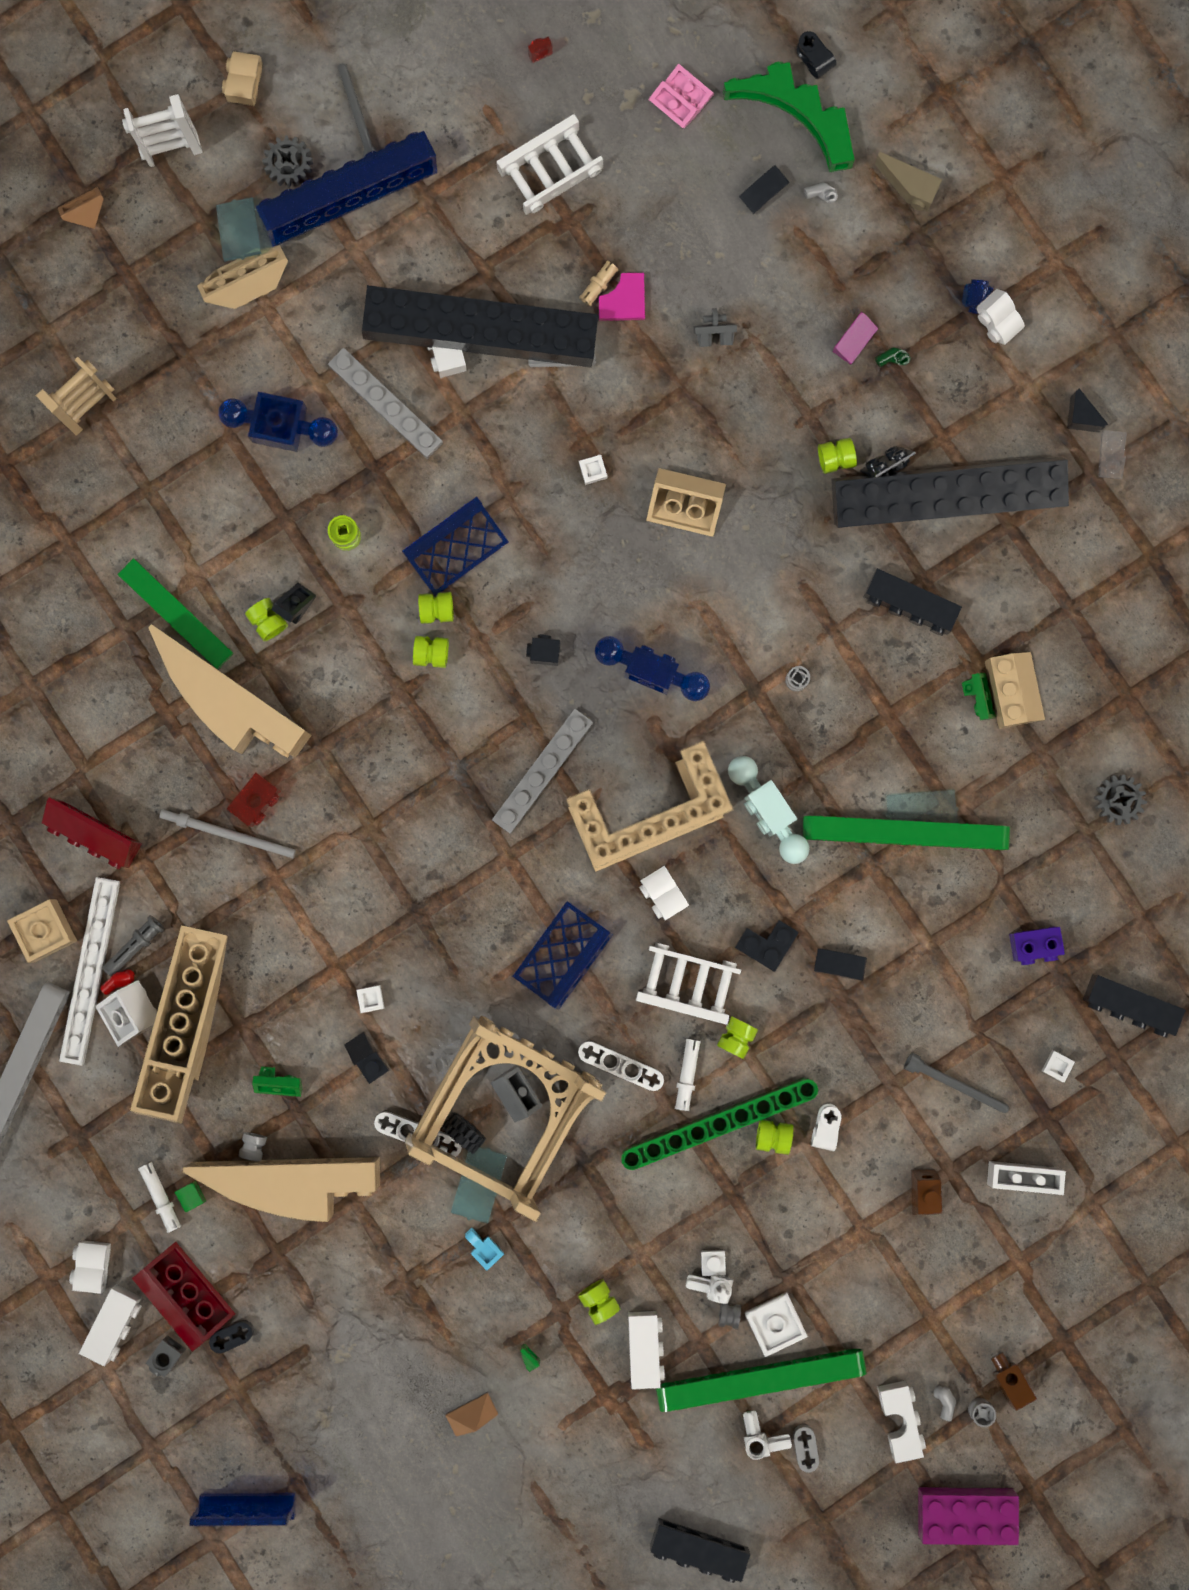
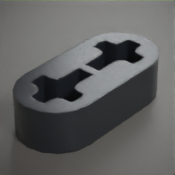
M241 1320L222 1328L211 1336L209 1341L210 1348L219 1354L236 1348L252 1338L254 1327L249 1321ZM239 1326L243 1329H248L245 1338L243 1335L234 1337V1334L240 1329ZM218 1336H220L221 1339H224L228 1336L230 1338V1340H227L224 1343V1347H222L221 1344L216 1345L215 1343L218 1339Z

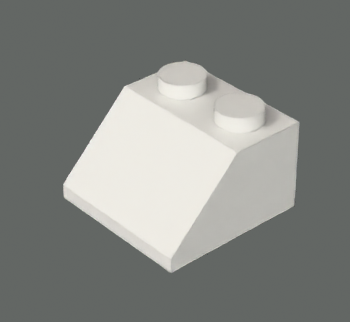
M139 981L115 991L95 1006L118 1047L152 1028L157 1015L156 1008L151 1004L146 990Z

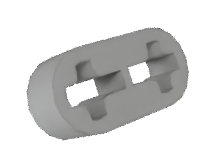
M801 1424L793 1431L796 1459L799 1468L804 1472L810 1473L815 1471L819 1465L816 1438L810 1426ZM801 1431H806L810 1435L807 1437L806 1446H803L802 1439L798 1438L802 1434ZM804 1451H808L810 1457L814 1459L810 1462L811 1465L809 1466L802 1462V1460H805Z

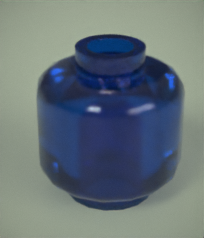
M971 279V283L965 284L962 305L969 308L968 313L978 314L976 307L994 291L993 287L989 285V281Z

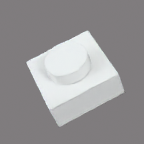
M601 455L579 461L585 485L607 479Z
M380 985L357 990L361 1013L385 1008Z
M1052 1050L1042 1072L1064 1083L1075 1062Z
M725 1250L701 1251L702 1276L726 1275Z

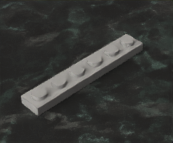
M343 348L328 363V366L426 459L443 444V441L346 349Z
M576 709L572 711L493 817L492 821L511 834L592 726L593 722Z

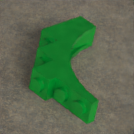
M779 61L772 63L770 66H767L765 76L755 74L747 79L732 78L724 82V101L739 99L760 101L778 107L802 123L819 144L825 156L829 173L852 169L854 155L845 107L838 108L833 106L822 111L818 86L803 84L795 88L790 62L783 63Z

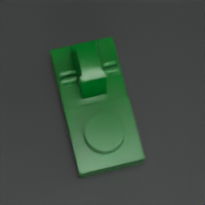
M972 674V679L962 682L964 696L976 695L974 710L980 720L995 719L987 674Z
M261 1066L258 1076H253L252 1085L254 1093L301 1097V1078L292 1075L276 1078L275 1067Z

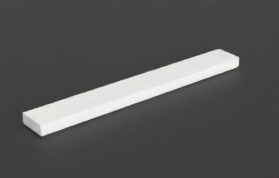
M99 877L95 879L60 1062L81 1066L85 1063L103 973L102 966L105 963L121 881Z

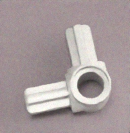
M691 1274L688 1275L686 1288L707 1293V1297L711 1301L728 1304L732 1294L733 1279L722 1275H713L710 1279Z
M756 1411L743 1413L747 1436L744 1437L747 1455L750 1458L759 1460L770 1456V1452L790 1449L792 1447L789 1434L767 1438L765 1433H761ZM754 1441L761 1442L763 1451L758 1454L753 1453L750 1450V1444Z

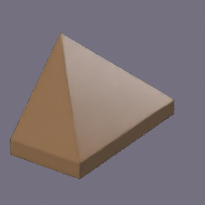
M96 187L58 207L61 218L68 222L95 229L103 202L102 194L99 188Z
M487 1392L447 1413L445 1416L457 1437L476 1432L496 1417L498 1412Z

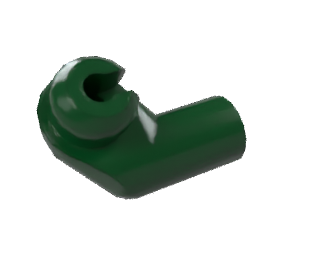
M895 347L875 357L879 367L889 362L907 365L911 359L908 352Z

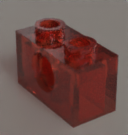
M255 772L228 806L227 810L247 826H258L266 816L264 812L269 806L272 808L280 799L278 794L281 790ZM259 795L261 804L253 808L250 803L251 798Z

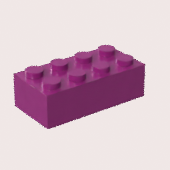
M918 1487V1536L922 1544L1019 1545V1496L1013 1488Z

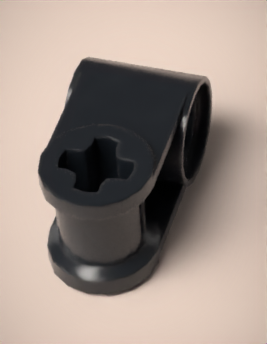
M806 31L801 34L796 47V53L807 66L811 75L815 79H819L837 65L836 59L814 32Z

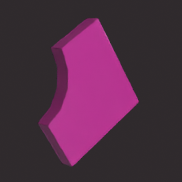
M621 273L620 282L617 287L609 294L599 296V321L645 320L644 273Z

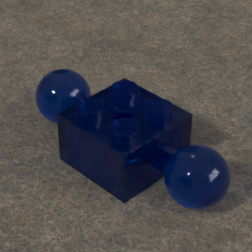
M258 392L254 410L247 409L246 405L236 398L223 401L218 409L220 421L229 428H238L244 423H249L248 437L252 443L297 452L301 434L309 436L310 440L320 447L330 446L338 436L337 426L329 418L319 417L312 422L304 421L307 407L304 401ZM279 419L282 420L279 425H274V422H278Z
M613 636L603 637L595 645V657L601 664L613 666L621 663L627 666L624 675L626 679L665 695L668 694L671 684L681 688L683 696L690 701H701L709 694V679L700 672H690L687 675L677 672L679 664L675 662L676 659L667 654H663L662 657L654 654V649L645 645H641V648L636 646L633 653L624 650L622 642Z

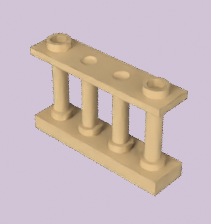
M79 357L75 361L81 366V369L57 392H52L48 395L42 389L36 395L76 436L83 430L78 425L81 421L80 418L103 396L107 394L113 402L117 399L111 393L115 389L105 379L101 382L94 374L98 370L88 360L83 362Z

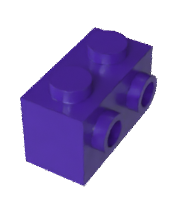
M1060 927L1009 934L1013 961H1021V965L1035 964V959L1044 958V962L1058 960V955H1065Z

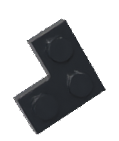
M778 920L767 939L746 928L734 948L775 972L799 932Z

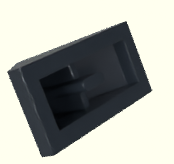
M1079 388L1070 397L1067 429L1099 433L1108 423Z

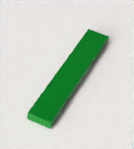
M134 558L117 574L217 670L234 654Z

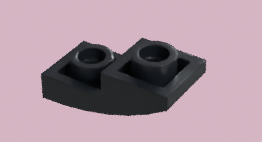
M774 165L747 188L739 198L755 214L790 182L779 168Z
M818 948L814 972L863 981L867 958Z

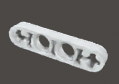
M586 1041L579 1047V1057L590 1065L651 1091L659 1090L663 1086V1075L657 1069L592 1041ZM591 1045L595 1053L599 1054L600 1049L605 1052L601 1055L600 1063L598 1064L595 1063L597 1059L595 1056L590 1055L589 1058H585V1053L582 1049L588 1048ZM614 1055L617 1058L616 1066L613 1068L606 1067L603 1062L605 1056ZM635 1064L638 1067L639 1072L635 1077L626 1075L625 1068L627 1065ZM642 1069H647L645 1074L648 1076H653L654 1073L657 1074V1079L660 1080L659 1084L654 1083L653 1086H650L649 1080L643 1078V1082L637 1081L642 1075Z
M388 1111L378 1114L374 1122L377 1131L404 1142L406 1137L401 1134V1127L404 1124H410L415 1131L419 1124ZM385 1116H388L390 1123L396 1124V1119L401 1122L397 1126L396 1133H393L392 1130L395 1127L387 1126L384 1129L379 1119H384ZM439 1131L436 1136V1142L433 1145L437 1147L440 1142V1136L445 1137L442 1142L449 1144L451 1141L455 1142V1140L447 1133ZM455 1142V1147L458 1149L457 1151L453 1150L449 1154L456 1157L461 1152L462 1147ZM442 1145L440 1146L441 1150L445 1152L448 1151L447 1147Z

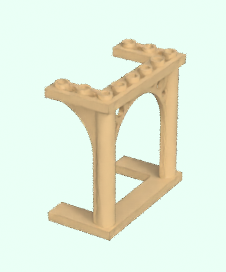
M704 741L682 750L681 755L683 759L675 762L691 801L609 835L590 790L567 799L570 806L568 807L595 872L724 818L723 814L733 810Z
M481 1015L478 1019L473 1016L469 1023L471 1029L413 1134L409 1133L406 1137V1148L410 1156L429 1166L435 1160L509 1199L515 1211L537 1221L540 1211L533 1200L535 1192L577 1116L591 1100L598 1099L602 1102L606 1092L601 1088L602 1084L595 1079L596 1077L588 1072L583 1071L580 1074L574 1070L575 1066L565 1060H562L561 1063L554 1060L555 1055L545 1049L539 1052L533 1048L534 1044L527 1039L522 1038L519 1041L512 1037L513 1032L504 1027H501L499 1030L495 1027L496 1025L493 1024V1021ZM490 1042L499 1047L497 1058H491L487 1054V1045ZM504 1045L506 1046L508 1052L511 1053V1051H513V1056L511 1058L504 1056ZM480 1051L483 1058L485 1059L483 1063L476 1062V1060L480 1058V1056H478ZM528 1060H532L533 1064L531 1066L526 1065ZM500 1063L516 1064L533 1072L544 1084L550 1100V1116L547 1127L514 1188L432 1145L466 1082L481 1069ZM546 1071H549L548 1073L551 1075H554L556 1073L559 1074L553 1076L551 1079H547L544 1077V1073ZM556 1081H567L568 1087L566 1090L558 1093L552 1091V1085ZM566 1097L564 1101L561 1100L560 1106L555 1104L556 1098Z

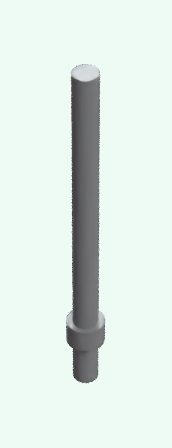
M164 809L160 812L159 818L175 822L177 826L183 828L188 826L286 857L294 858L295 849L190 818V815L182 812L177 814Z

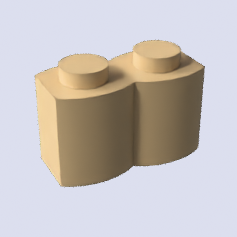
M233 51L231 58L227 59L226 71L229 74L227 80H223L222 93L225 94L228 102L254 106L262 72L261 57L259 55Z

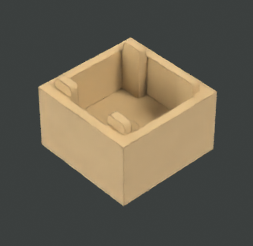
M49 899L7 921L28 963L37 962L77 942L58 901L54 899Z

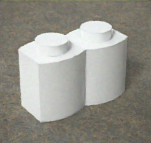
M996 289L976 307L979 314L978 319L987 327V335L994 343L998 342L1006 345L1025 327L1021 316L1015 310L1012 299L1005 291Z
M665 866L640 881L642 886L639 888L646 899L650 897L655 905L651 908L658 919L663 917L664 920H667L689 906Z
M83 1240L79 1242L78 1246L74 1247L73 1260H76L75 1270L71 1271L69 1280L70 1284H73V1291L100 1294L105 1291L111 1243Z

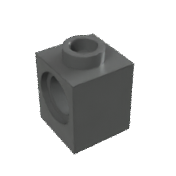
M167 1335L145 1364L149 1366V1370L154 1375L165 1378L186 1349ZM160 1353H165L169 1356V1363H163L160 1360Z

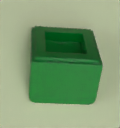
M197 1181L175 1191L185 1213L207 1201Z

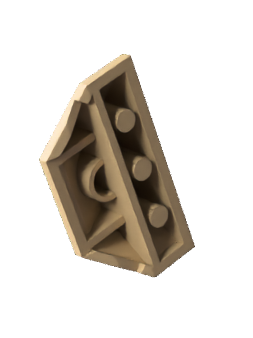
M280 245L273 248L258 249L216 269L197 287L205 302L236 309L276 289L288 260Z

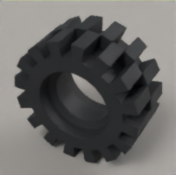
M454 1112L442 1126V1129L457 1144H460L462 1148L471 1154H475L486 1141L485 1136L458 1113Z

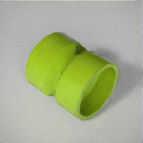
M850 437L840 439L836 442V445L832 442L818 444V456L824 474L836 472L839 466L842 469L857 466L856 452Z
M339 515L330 521L328 535L338 549L350 551L359 545L361 532L351 517Z
M439 592L436 597L429 593L418 595L421 624L432 623L436 618L441 623L454 621L451 592Z
M270 598L257 602L245 613L249 622L253 626L257 625L256 632L263 641L276 637L288 627L286 620L271 610L274 603Z
M416 635L413 648V665L427 666L431 663L433 667L446 668L449 639L435 637L434 640H430L429 636Z
M731 1016L726 1026L728 1032L722 1034L717 1046L744 1059L750 1048L748 1042L754 1040L758 1029Z
M760 1120L755 1149L766 1152L774 1149L775 1153L789 1155L793 1139V1124L780 1122L776 1126L773 1121Z
M604 1279L591 1284L578 1294L583 1306L589 1307L588 1314L594 1325L608 1320L621 1309L615 1297L609 1296L610 1289Z

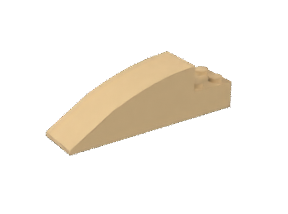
M152 624L149 626L150 633L170 678L197 716L216 736L240 754H243L256 736L268 745L270 742L274 743L273 749L287 758L289 755L297 757L311 737V734Z
M181 925L130 1111L133 1113L182 1124L193 1080H199L220 986L227 935Z
M380 1157L191 1162L183 1167V1172L230 1200L248 1207L283 1217L328 1222L334 1215V1196H348V1193L357 1192V1196H370L372 1192L378 1189L380 1186Z

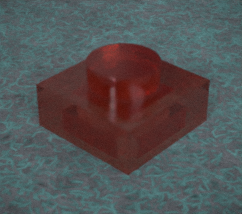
M549 36L544 39L537 38L528 45V55L532 63L553 54Z

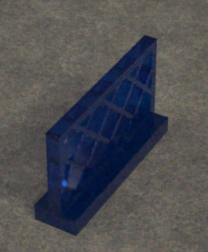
M476 496L402 550V553L433 595L436 596L509 543V541ZM480 511L486 518L485 528L472 526L473 516ZM470 519L469 526L462 525ZM488 523L494 530L488 529ZM458 527L467 528V542L453 540L454 530ZM471 529L485 531L483 545L469 543ZM487 532L497 533L502 542L495 547L485 545ZM451 533L450 539H444L447 535ZM439 541L450 542L448 556L434 554L436 543ZM452 543L466 545L464 558L451 556ZM433 546L432 553L425 552ZM468 546L482 547L481 557L477 560L467 559ZM485 548L491 549L486 554H484ZM421 554L431 556L430 568H420L414 560ZM434 556L447 558L445 572L432 570ZM450 559L463 561V568L460 573L448 572ZM466 562H472L471 565L465 568ZM422 571L429 572L428 578ZM431 572L445 575L444 584L438 589H435L430 582ZM448 575L454 576L449 581H447Z
M567 901L512 977L545 1000L553 1008L560 1010L613 934ZM570 908L576 913L577 923L565 925L563 916ZM580 916H581L583 919H585L586 921H585V922H581V921H580ZM592 924L597 928L592 937L583 938L581 925ZM578 926L580 939L567 941L565 928ZM562 929L564 942L551 944V932ZM580 942L581 953L578 956L569 957L567 944ZM564 945L566 958L553 960L551 947ZM548 948L550 961L537 963L536 953L538 950ZM566 961L568 971L565 975L556 976L554 963ZM550 964L552 977L539 979L538 966ZM534 967L536 980L526 981L520 975L525 968ZM553 980L554 990L548 997L541 992L540 982ZM532 983H537V988H535V987H534L533 985H531V984H532Z
M296 1493L200 1494L199 1505L189 1519V1526H287L289 1520L295 1519Z

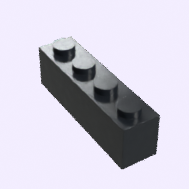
M878 568L874 572L863 596L868 599L867 603L875 607L884 606L889 609V613L898 617L904 615L910 618L909 621L917 626L926 625L931 628V632L943 636V634L948 635L952 631L962 606Z
M1094 974L1091 976L1083 997V1001L1089 1003V1008L1099 1012L1102 1009L1111 1012V1017L1122 1021L1124 1017L1133 1020L1132 1025L1141 1029H1145L1146 1026L1155 1029L1154 1034L1167 1038L1168 1035H1177L1186 1011L1183 1008Z
M661 1518L657 1520L650 1543V1553H653L655 1558L664 1561L667 1558L674 1560L676 1564L684 1568L696 1567L703 1574L712 1575L714 1573L722 1576L723 1580L730 1583H735V1581L742 1583L750 1558L749 1547Z

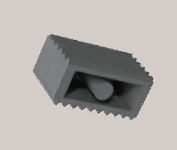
M520 1067L504 1072L490 1082L514 1122L529 1117L542 1107L540 1100L537 1099V1095L532 1091L530 1084L527 1083L525 1075H522Z

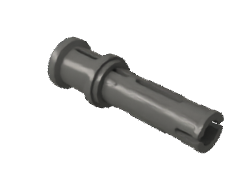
M149 915L147 917L148 921L139 930L135 929L132 934L133 937L102 966L103 970L110 977L129 962L142 947L149 946L151 944L150 941L159 932L165 930L156 918Z

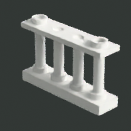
M178 94L169 97L172 106H168L167 110L133 118L128 108L123 109L126 117L122 119L126 133H131L138 145L142 160H146L150 167L155 166L152 155L180 147H190L194 155L203 153L197 131Z
M574 114L496 161L497 170L502 177L507 174L511 175L527 201L523 203L526 215L530 212H538L543 208V204L589 176L593 178L602 171L603 158L599 156L592 160L576 135L577 131H579V121ZM564 139L571 142L585 166L573 172L557 147L558 143ZM545 151L551 153L565 175V178L555 184L538 159L539 155ZM525 163L532 165L546 187L544 191L537 195L533 194L519 172L520 166Z
M655 943V947L649 946V951L655 952L647 987L643 989V992H637L636 1001L727 1025L729 1015L724 1014L725 1009L723 1007L732 972L741 973L740 969H736L737 964L723 960L721 965L668 951L669 946ZM664 955L678 958L669 994H666V998L656 996L657 991H655ZM691 961L701 965L692 1000H689L688 1004L679 1002L680 997H678L686 963ZM714 967L723 970L715 1005L709 1010L702 1008L703 1003H701L709 968Z

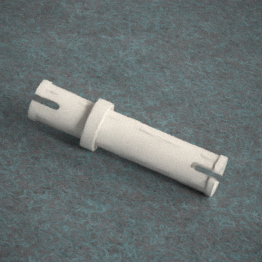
M686 1039L680 1082L676 1086L678 1094L675 1109L690 1111L692 1090L695 1091L693 1083L701 1041Z
M151 1162L138 1168L157 1208L155 1212L160 1214L167 1233L181 1227L172 1208L174 1204L173 1202L170 1203L153 1167V1163Z

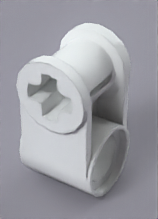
M824 1104L820 1107L812 1133V1147L835 1151L841 1122V1113L835 1105ZM830 1110H832L835 1117H831L827 1121L824 1114H829Z

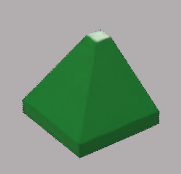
M523 1343L520 1352L526 1369L530 1372L540 1365V1358Z

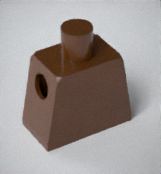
M911 1170L912 1215L942 1214L941 1179L936 1170Z
M1003 1352L991 1358L997 1369L992 1374L1011 1408L1017 1411L1037 1400L1016 1363H1009ZM1011 1373L1013 1380L1008 1383L1006 1376Z

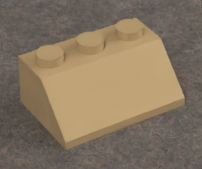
M659 468L646 521L713 537L726 484Z
M1031 652L1013 653L986 660L985 665L999 729L1045 720Z

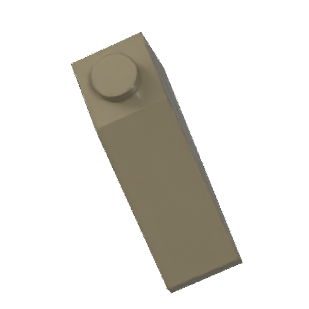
M879 152L875 162L877 168L908 204H911L912 208L928 212L942 179Z

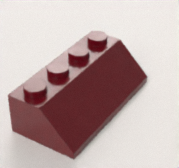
M49 797L46 802L42 824L48 826V832L58 837L60 834L68 837L67 842L78 848L81 845L87 847V853L99 859L101 856L109 859L108 864L119 870L121 867H130L142 843L62 800Z
M176 1241L132 1278L192 1352L235 1315V1312Z

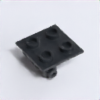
M891 447L885 451V455L881 458L869 460L865 464L866 467L862 468L860 472L873 477L889 473L888 470L891 473L898 472L907 466V463L910 462L909 457L916 453L902 447Z

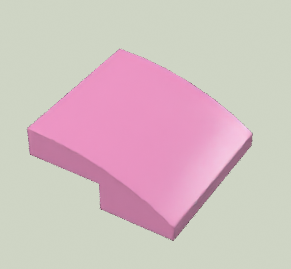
M678 64L666 81L661 82L649 98V101L684 129L704 108L714 93Z

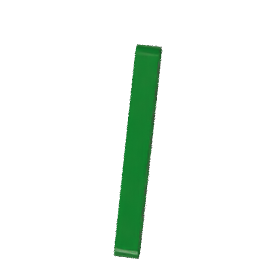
M803 816L802 836L806 840L1009 850L1010 826Z
M801 1078L646 1139L623 1150L621 1154L622 1164L628 1170H636L814 1099L818 1094V1086L809 1078ZM804 1083L812 1085V1092L809 1095H802L800 1091ZM789 1092L791 1096L790 1101L786 1104L780 1103L778 1099L780 1093ZM761 1100H766L769 1103V1108L765 1112L757 1111V1104ZM739 1109L747 1111V1117L743 1121L735 1119V1112ZM716 1118L725 1119L724 1128L720 1130L713 1128V1121ZM695 1126H700L704 1130L700 1138L691 1136V1130ZM679 1135L682 1138V1143L678 1147L671 1146L669 1144L671 1136ZM650 1144L659 1145L660 1152L657 1155L648 1154L647 1147ZM630 1152L638 1155V1161L634 1164H628L625 1161V1156Z
M855 1348L660 1384V1388H656L659 1410L661 1412H670L862 1377L867 1374L863 1349Z

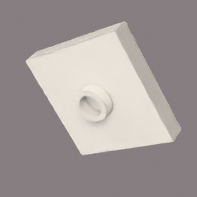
M787 1292L744 1312L765 1357L808 1337Z

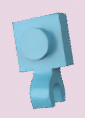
M470 1228L465 1233V1238L475 1247L471 1254L486 1270L504 1255V1252L489 1236L482 1240L473 1228Z

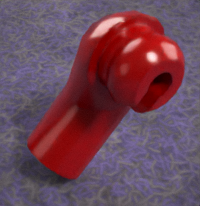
M126 969L123 972L113 974L101 986V991L105 995H109L116 988L125 987L133 983L134 972Z

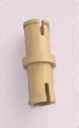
M606 261L598 274L590 279L591 283L586 290L579 296L581 301L585 304L587 302L588 306L591 307L601 291L607 289L606 285L618 271V268L613 263L611 264L610 261Z

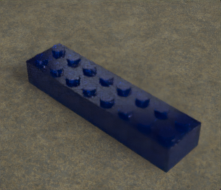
M425 131L413 132L402 141H393L382 150L367 153L362 159L348 161L342 168L326 171L320 178L306 180L300 187L286 189L280 196L262 200L258 206H255L260 223L273 248L436 174V154Z

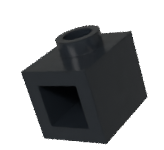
M539 634L537 638L532 637V643H527L526 657H530V663L558 666L560 640L551 639L550 635Z

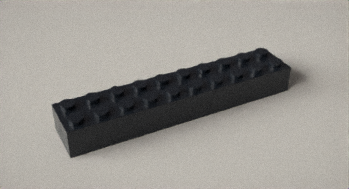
M367 285L362 336L365 340L430 348L462 350V352L592 368L598 314Z
M1062 457L883 473L878 477L862 475L831 478L834 525L838 528L1069 506L1068 460Z

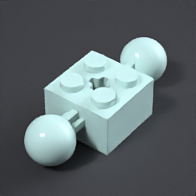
M748 756L734 758L729 764L728 775L735 784L745 786L750 793L744 798L746 800L744 803L745 808L750 815H756L759 820L757 826L764 835L768 833L769 837L774 834L778 836L781 841L779 847L780 855L786 862L791 864L803 862L809 854V844L803 836L793 834L789 829L788 825L797 820L789 805L772 780L762 786L756 779L758 774L757 764L752 758Z

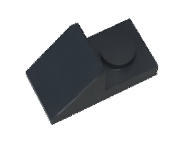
M297 583L273 604L271 610L288 622L297 624L317 595L300 583Z
M365 1032L344 1044L354 1066H358L369 1084L390 1071Z

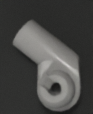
M826 183L804 188L806 199L818 196L828 203H833L838 198L837 191Z
M937 1386L933 1394L943 1404L940 1418L952 1421L956 1399L949 1388Z

